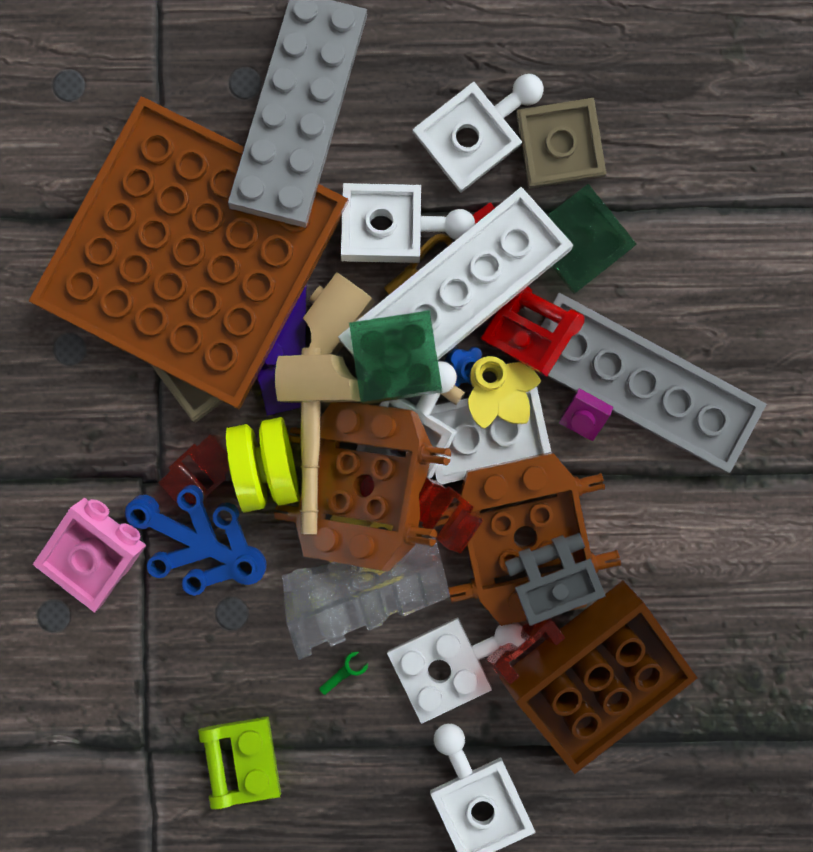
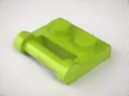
M269 716L208 726L198 730L200 743H204L212 790V794L209 795L211 809H222L236 804L280 797L281 789ZM230 737L238 789L227 791L219 740Z

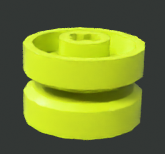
M283 417L261 422L259 427L260 447L253 429L248 424L226 428L229 470L243 513L265 508L268 497L266 483H268L271 496L278 506L300 501L293 452Z

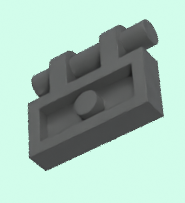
M580 533L564 538L563 535L551 539L552 543L533 551L530 548L519 551L518 557L504 562L510 577L524 571L528 577L529 582L515 587V591L529 626L606 597L591 558L575 564L571 553L585 548ZM558 558L563 569L541 577L537 566Z

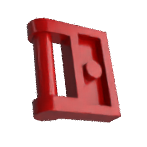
M527 286L498 310L481 340L547 377L572 336L581 330L585 317L573 309L566 311L533 294L532 289ZM526 307L557 323L558 326L552 333L518 315L519 310Z

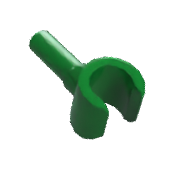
M359 652L348 653L343 661L344 666L319 687L324 695L351 674L357 676L367 670V662L356 671L351 670L349 667L350 659Z

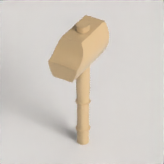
M336 272L325 288L319 286L309 299V302L313 305L303 317L311 331L309 348H321V355H337L343 347L338 336L371 309L375 303L373 298ZM426 370L417 377L424 383ZM456 385L450 391L441 393L442 396L455 405L460 402L465 394Z
M302 348L301 355L278 356L275 369V389L277 401L301 403V534H317L321 402H362L365 382L352 376L345 365L343 357L332 354L321 355V348Z

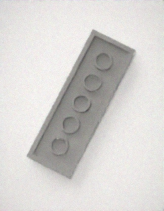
M289 0L228 200L230 209L306 228L367 19L366 8L333 0Z
M558 293L553 304L566 311L573 309L583 314L585 318L581 330L572 336L547 377L575 392L579 388L613 406L612 412L714 467L730 473L767 404L571 298ZM546 317L541 324V327L552 333L558 326L557 323Z

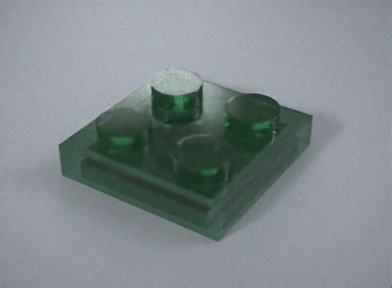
M589 184L585 185L548 215L573 244V249L552 266L573 294H576L637 245Z
M430 310L349 323L362 405L442 393Z

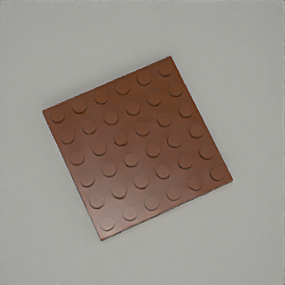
M141 96L33 291L29 302L240 410L342 218V213L349 200L319 184L306 228L230 209L228 200L244 147Z

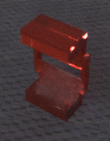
M210 434L198 446L194 443L168 468L171 471L158 483L176 503L178 494L188 485L199 487L205 499L227 479L225 474L230 471L227 449L214 435ZM188 455L215 483L208 490L182 463ZM185 493L186 501L190 504H195L196 497L192 493Z
M427 477L419 493L420 519L424 522L422 526L427 529H434L453 499H458L460 501L459 505L435 538L447 549L462 553L484 520L472 511L474 506L449 486L446 489L438 481Z
M550 618L531 626L525 624L521 630V638L525 640L523 644L519 647L513 643L499 646L486 660L497 674L511 685L519 676L509 664L510 661L515 660L542 636L556 646L565 639V636Z

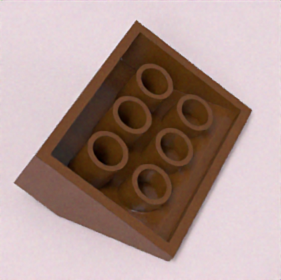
M623 580L605 594L606 597L595 601L499 676L518 706L574 774L698 679L645 603Z

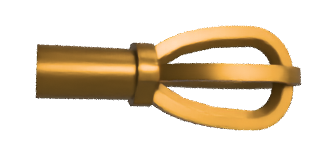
M446 234L433 236L420 248V261L437 243L445 242L449 246L453 241ZM410 263V265L404 268V271L384 287L388 294H391L419 270L416 267L419 263Z

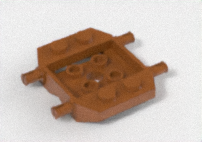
M331 402L320 417L317 534H301L300 510L302 508V492L298 507L289 505L278 506L277 504L275 510L288 512V514L274 512L275 519L295 522L303 556L389 572L415 546V543L430 547L435 545L436 540L423 538L422 535L437 537V531L435 529L418 527L420 520L419 493L428 476L429 464L436 463L447 466L451 459L436 455L451 457V450L449 448L432 446L417 412L408 409L352 402ZM292 427L289 433L301 435V428ZM289 435L290 443L300 444L301 437ZM342 442L406 451V456L398 457L339 448V445ZM371 476L374 481V489L369 496L364 497L361 494L360 486L366 477ZM329 514L393 525L391 531L326 520V516Z
M553 452L467 470L454 506L431 511L435 527L453 522L462 523L473 578L470 579L471 583L448 587L451 603L471 598L479 599L501 626L526 621L527 619L515 587L528 583V577L495 584L494 578L509 575L504 562L518 557L519 551L530 548L531 551L551 544V539L561 535L567 538L580 533L585 548L571 553L575 564L591 558L596 573H598V570L621 566L618 550L594 555L590 551L579 497L582 494L605 490L602 474L599 473L598 475L580 479L577 476H572ZM556 493V496L480 512V510L506 505L510 503H515ZM522 526H529L535 530V539L528 546H519L514 541L516 530ZM557 558L537 567L543 568L561 563ZM559 570L542 573L541 577L557 572ZM587 604L577 607L575 609L584 608L587 606Z

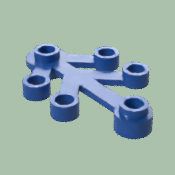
M195 485L184 487L177 496L179 507L189 513L195 530L161 514L159 504L149 495L136 496L126 506L125 517L131 526L137 529L151 527L188 546L169 553H155L147 563V570L151 576L163 578L173 568L208 557L224 563L205 571L200 569L190 570L182 580V587L189 595H199L207 586L232 578L240 584L251 585L258 582L265 574L267 567L266 559L257 548L248 546L238 521L239 510L232 503L225 502L220 504L213 513L215 525L225 529L231 548L218 542L203 505V492ZM185 493H192L196 497V503H188L185 499ZM134 510H142L146 516L145 520L137 518ZM226 510L230 512L232 520H223L220 516V511ZM155 560L163 561L166 569H158L155 566ZM240 562H248L252 566V571H244L240 567ZM190 577L198 578L201 586H193L190 583Z

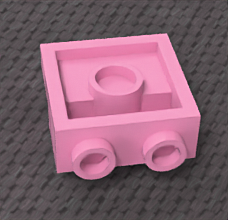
M83 498L68 510L33 565L95 613L103 605L119 580L127 574L146 545L139 540L141 536L135 527L125 523L119 525L108 516L109 509L105 504L98 500L91 499L88 501L86 498Z

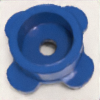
M471 347L469 351L454 349L446 357L445 362L449 363L456 371L457 379L455 385L457 387L461 383L472 385L470 380L471 369L474 363L482 358V352L479 348Z

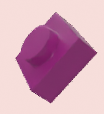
M579 388L563 412L559 424L593 442L610 417L613 406Z

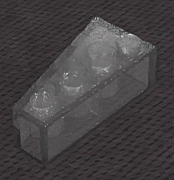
M437 542L433 547L415 543V546L389 572L331 562L309 569H297L292 573L282 575L286 623L298 660L312 655L310 648L328 641L330 646H334L346 641L344 634L366 626L368 631L382 626L388 616L396 612L401 616H406L450 597Z

